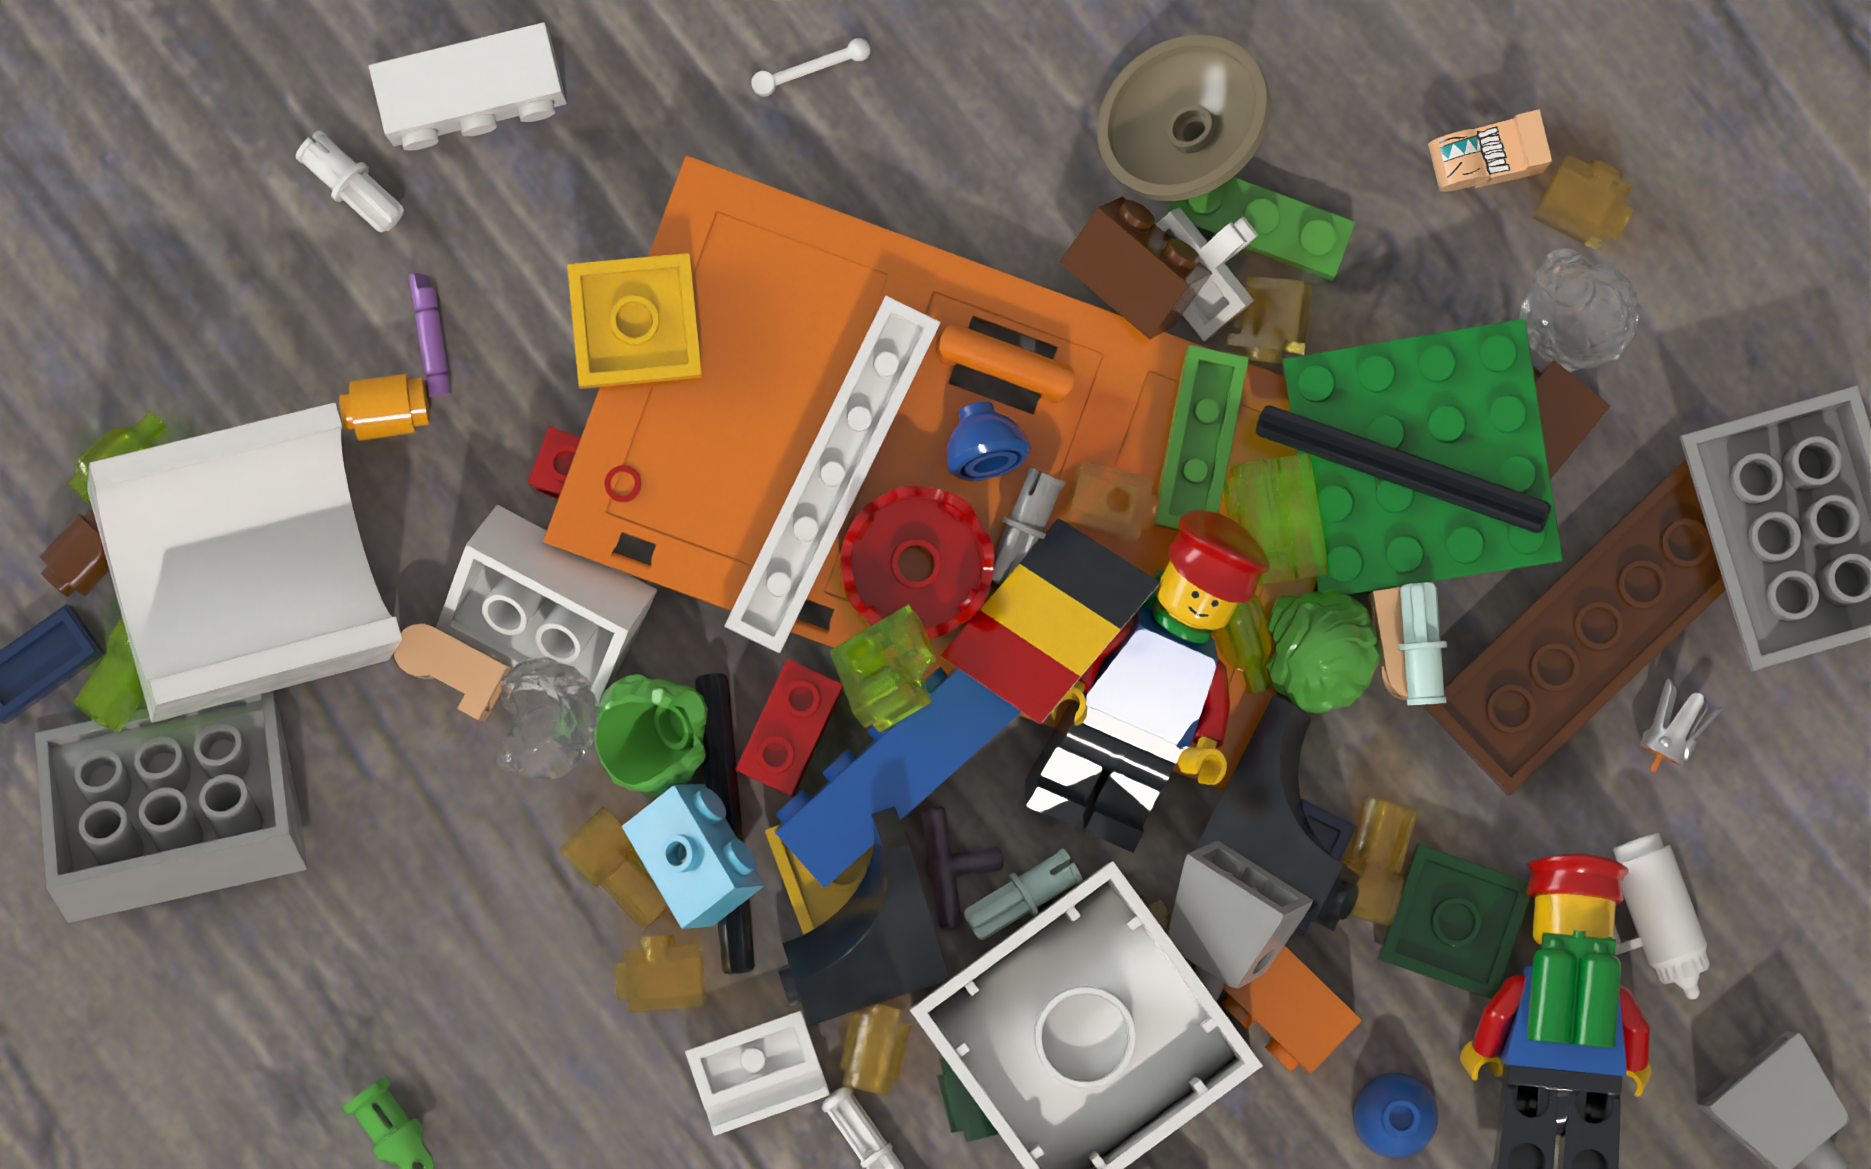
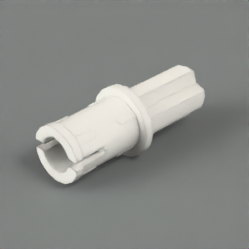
M322 130L313 133L312 138L316 140V143H313L308 137L298 149L295 156L296 159L309 168L332 190L331 197L336 202L344 200L378 232L391 230L403 216V206L368 175L369 166L364 162L356 164Z

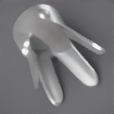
M1667 678L1653 725L1643 733V739L1640 742L1642 747L1657 755L1650 768L1651 772L1657 770L1663 758L1676 765L1683 766L1684 761L1689 760L1697 744L1695 739L1724 708H1716L1697 728L1708 709V704L1704 701L1701 693H1694L1687 699L1669 725L1677 690L1673 682Z

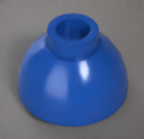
M982 401L969 404L958 412L960 423L950 436L946 460L948 471L951 475L967 481L986 480L1001 476L1019 467L1029 455L1031 446L1027 436L1018 424L1009 417L995 412L991 402Z
M1385 1073L1370 1080L1360 1090L1353 1107V1123L1358 1137L1372 1152L1387 1158H1405L1421 1151L1433 1138L1438 1125V1108L1431 1091L1417 1078L1404 1073Z

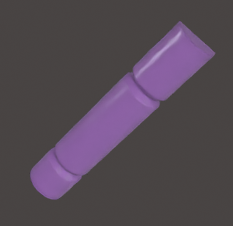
M412 273L409 275L414 310L417 311L415 319L423 370L427 376L425 379L428 398L448 396L452 393L449 376L446 374L448 367L439 311L436 310L438 306L436 291L434 287H429L427 275Z

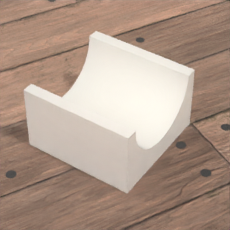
M336 403L89 463L87 490L151 723L384 662L391 658L401 643L402 637L396 616L392 617L381 599L359 534L344 468L341 445L342 424Z
M1113 861L1105 864L910 1009L911 1013L1024 1169H1124L1263 1066Z

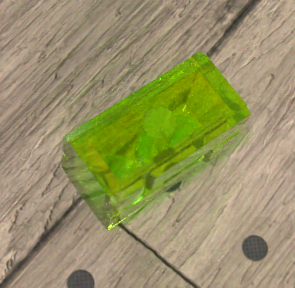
M1310 454L1246 462L1231 467L1232 479L1225 480L1223 488L1226 511L1229 516H1238L1239 525L1245 528L1259 542L1270 563V570L1260 575L1257 586L1328 575V564Z

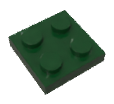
M1416 844L1377 959L1492 999L1500 989L1530 900L1527 896L1529 882L1436 849Z

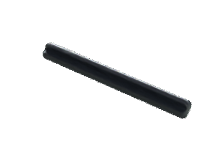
M1271 405L1263 408L1257 421L1256 434L1260 437L1534 533H1541L1551 511V505L1547 501Z
M723 673L703 674L696 678L695 686L696 691L703 696L708 708L705 732L702 739L706 755L703 762L704 783L723 802L726 809L725 819L737 839L743 842L728 678ZM747 899L718 922L721 966L725 974L749 973L755 967L749 899Z

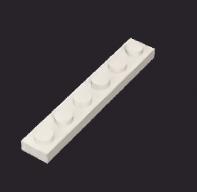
M885 296L725 623V628L777 653L781 652L941 322Z

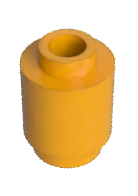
M404 373L354 380L349 382V393L339 395L340 413L344 430L355 429L358 441L416 433V427L430 425L429 402L423 377L409 379L408 374Z

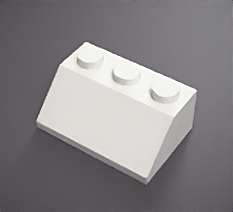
M496 505L465 546L436 628L585 708L596 712L601 703L602 694L611 686L641 630L657 589L627 573L544 544L543 540L547 532L545 529Z

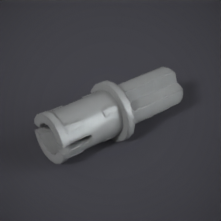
M1029 467L1028 475L1010 517L1004 516L1002 522L1006 523L1007 526L994 554V570L991 582L1001 586L1040 538H1045V527L1062 487L1064 488L1065 481Z

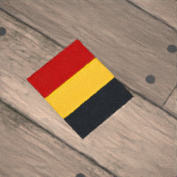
M1060 518L1045 533V538L1037 542L940 655L1040 725L1161 583Z

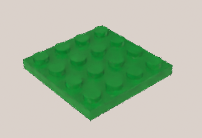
M1525 318L1282 359L1291 413L1547 501L1551 505V511L1545 528L1541 533H1534L1296 449L1318 592L1336 590L1349 595L1400 587L1411 583L1439 581L1563 561Z

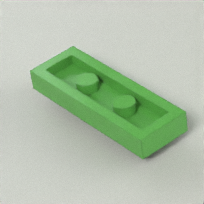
M1235 177L1203 195L1185 200L1171 201L1167 211L1168 214L1170 211L1180 207L1200 233L1214 237L1229 223L1232 222L1234 224L1244 216L1258 233V236L1244 249L1333 281L1336 277L1356 223L1355 221Z
M1193 345L1186 347L1152 526L1180 531L1178 525L1180 518L1189 511L1207 510L1219 513L1249 357Z

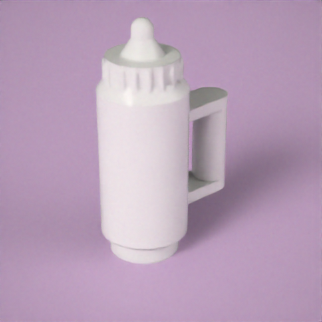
M1658 832L1613 848L1617 862L1622 863L1629 869V874L1622 881V890L1638 937L1621 942L1614 923L1615 955L1643 947L1649 965L1656 969L1659 980L1663 984L1674 982L1684 990L1688 999H1696L1700 994L1697 985L1699 975L1708 970L1710 966L1706 955L1707 942L1671 845L1664 846Z

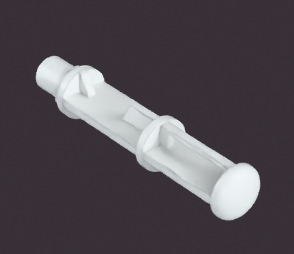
M851 1087L839 1088L827 1096L822 1104V1110L824 1113L827 1112L861 1160L860 1165L863 1168L904 1169V1166L892 1151L893 1146L883 1138L853 1093L855 1091Z

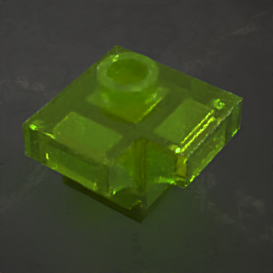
M909 604L830 650L853 715L864 728L872 724L880 733L932 703L922 675L927 667L937 659L920 617Z

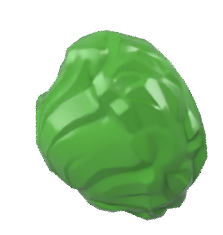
M1336 590L1310 592L1299 597L1281 595L1276 600L1268 619V630L1273 634L1276 649L1266 662V667L1270 672L1275 690L1287 698L1288 702L1305 712L1318 714L1330 709L1350 706L1369 687L1380 662L1381 647L1377 643L1378 635L1370 622L1371 618L1368 610L1351 596Z
M641 674L626 676L614 682L602 694L601 703L597 708L592 728L593 739L601 765L604 766L613 783L630 791L641 792L647 797H659L673 785H685V783L690 781L693 773L704 762L706 756L702 739L705 732L708 708L703 696L690 686L680 685L664 679H648Z

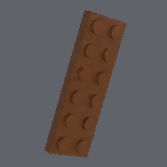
M1684 459L1444 687L1446 703L1426 704L1423 707L1506 795H1511L1726 590L1687 460Z

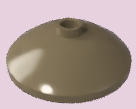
M1187 35L1155 45L1136 57L1121 71L1104 97L1097 121V142L1106 167L1125 188L1139 196L1152 200H1185L1218 188L1235 176L1249 162L1264 138L1271 111V97L1267 80L1253 57L1242 47L1225 38L1212 35ZM1202 133L1200 137L1192 141L1197 134Z

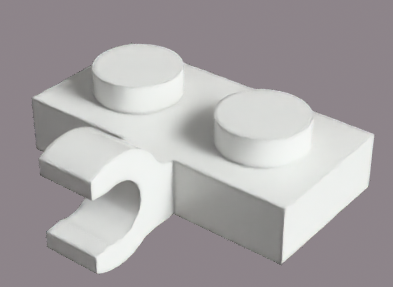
M1179 207L1170 211L1156 225L1169 237L1189 244L1199 254V262L1212 272L1210 278L1182 314L1200 338L1206 341L1217 334L1254 302V299L1226 266L1225 262L1249 245L1258 236V233L1243 216L1234 224L1232 222L1229 223L1207 242Z

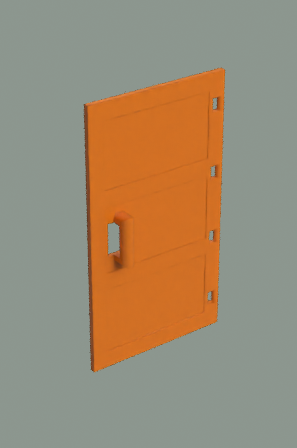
M685 155L648 257L690 253L702 378L599 388L545 534L544 544L732 611L885 296H888L941 323L806 598L808 601L834 610L829 622V630L796 619L790 633L922 681L940 666L947 674L956 667L940 655L971 619L952 632L932 639L906 640L892 637L873 628L857 614L846 597L840 578L839 557L843 538L853 519L875 498L903 486L936 488L952 492L963 498L974 509L992 541L995 554L1007 526L1006 523L1002 522L1004 516L1010 517L1028 475V469L1032 467L1066 482L1051 512L1044 530L1045 533L1060 518L1151 577H1153L1157 569L1161 571L1166 569L1170 562L1169 545L1180 531L1152 526L1151 524L1186 347L1189 345L1202 348L1207 347L1166 332L1149 340L1123 316ZM972 317L1057 348L1053 359L969 329ZM958 363L1039 393L1040 396L1034 413L1030 414L949 384L955 365ZM1250 363L1247 365L1219 513L1233 519L1259 542L1270 563V570L1260 575L1255 595L1251 601L1238 603L1228 624L1221 629L1212 630L1210 635L1215 639L1218 658L1227 668L1230 710L1223 746L1215 748L1224 755L1227 762V770L1219 783L1211 785L1224 791L1272 696L1277 695L1270 672L1266 667V662L1276 649L1273 634L1268 630V619L1273 606L1281 595L1299 597L1313 592L1317 581L1297 451L1294 448L1256 434L1257 421L1265 406L1271 405L1290 412L1285 376ZM991 402L995 412L1009 417L1020 426L1027 436L1031 451L1019 467L1001 476L979 481L959 479L949 473L946 460L950 436L960 423L958 412L963 407L972 403ZM621 465L629 466L639 474L641 490L633 500L618 502L607 494L604 486L605 477L614 467ZM618 472L611 479V488L617 495H628L635 487L633 476L627 472ZM622 533L656 545L651 558V565L613 552L618 545ZM911 546L904 549L900 554L898 567L906 579L919 582L930 576L933 570V559L926 549L919 546ZM991 582L989 594L984 604L1000 587L999 585ZM1067 699L1062 701L1057 707L1055 719H1052L1050 713L1041 724L1055 729L1073 700ZM1021 712L1020 714H1018V716H1021V717H1023V718H1026V719H1029V720H1032V721L1036 722L1035 720H1033L1032 718H1030L1029 716H1027V715L1024 714L1023 712ZM1192 741L1189 747H1197V744ZM1177 761V763L1174 764L1172 772L1178 773L1180 775L1198 781V775L1201 772L1202 764L1197 774H1184L1180 770Z

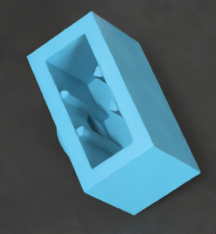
M705 784L673 785L622 826L682 929L714 926L765 886L755 869L757 862L754 854L745 843L737 839L725 819L726 809L723 802Z

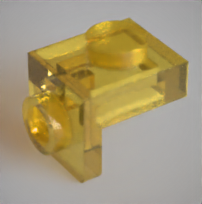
M1248 276L1246 291L1254 299V302L1244 309L1241 334L1228 333L1227 345L1246 349L1245 357H1249L1248 361L1281 364L1282 353L1304 355L1313 283L1302 280Z

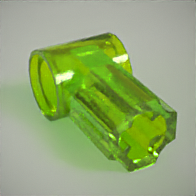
M123 618L119 620L108 640L107 654L73 701L74 706L90 719L118 734L144 698Z

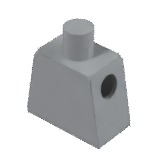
M1217 840L1187 854L1167 935L1181 955L1193 962L1192 970L1216 1001L1219 999L1225 984L1233 988H1240L1266 973L1310 909L1313 900Z
M1783 1032L1697 1104L1704 1113L1770 1169H1793L1800 1162L1806 1169H1847L1850 1165L1849 1161L1830 1140L1833 1134L1847 1124L1850 1120L1849 1115L1806 1040L1799 1032Z

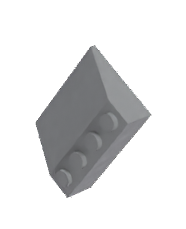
M1858 385L1680 436L1751 672L1871 638V426Z
M275 690L151 723L148 708L35 733L46 889L68 923L307 870L301 814Z

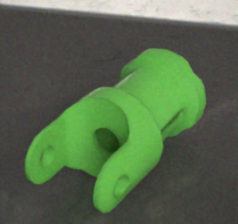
M387 1076L369 1086L341 1108L346 1116L354 1115L375 1144L372 1152L379 1161L396 1165L399 1169H413L412 1164L415 1162H420L423 1165V1169L434 1168L433 1159L422 1144L423 1125L418 1118L410 1119L390 1092L389 1088L392 1082ZM372 1106L378 1107L380 1112L391 1125V1128H387L385 1126V1124L377 1115Z

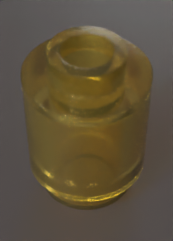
M875 1004L866 1007L865 1013L852 1012L839 1067L845 1070L842 1085L867 1092L890 1095L892 1082H899L912 1027V1024L900 1021L902 1009Z

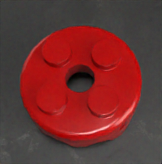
M903 486L875 498L853 519L843 538L839 557L840 578L846 597L857 614L873 628L889 636L906 640L932 639L957 629L971 619L982 607L991 586L994 570V548L974 509L963 498L952 492L936 488ZM911 546H919L930 553L933 559V570L927 579L914 582L906 579L901 574L898 560L904 549Z

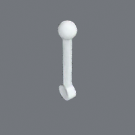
M855 38L845 49L778 73L770 74L767 71H759L752 77V88L759 96H769L774 92L776 85L849 59L854 61L867 59L871 51L870 45L865 39Z

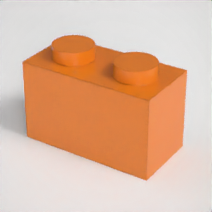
M1286 946L1283 947L1263 976L1240 988H1233L1225 984L1222 990L1227 997L1220 1005L1246 1030L1255 1022L1271 1038L1264 1048L1290 1073L1299 1065L1305 1072L1311 1074L1362 1021Z

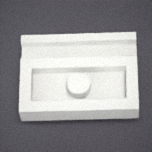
M802 1010L685 1051L714 1136L830 1095Z

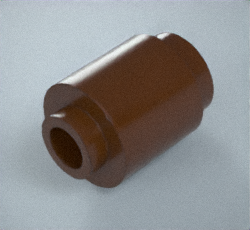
M93 509L85 516L79 513L40 555V558L47 565L41 572V575L67 597L75 590L87 596L110 571Z

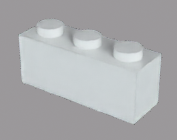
M544 22L368 65L384 133L393 146L403 145L404 150H419L433 146L439 142V135L461 130L463 136L485 134L497 128L496 121L517 116L520 117L521 122L542 120L555 114L554 107L567 104L551 36Z

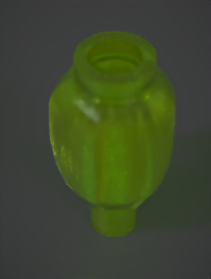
M150 411L134 427L119 426L110 429L77 457L73 467L75 475L67 481L68 485L92 507L87 490L89 463L151 448L150 444L167 427Z
M1255 594L1251 601L1238 603L1225 627L1212 630L1222 657L1231 667L1242 671L1250 694L1272 687L1265 665L1272 653V635L1268 630V619L1263 604Z

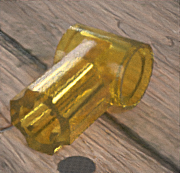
M1365 797L1349 858L1345 857L1342 862L1361 876L1357 884L1359 896L1349 916L1387 927L1391 926L1402 894L1405 876L1401 874L1418 811L1389 801Z
M602 806L559 849L583 876L594 886L598 887L601 885L636 924H639L643 930H646L669 909V906L623 830V824L606 807Z

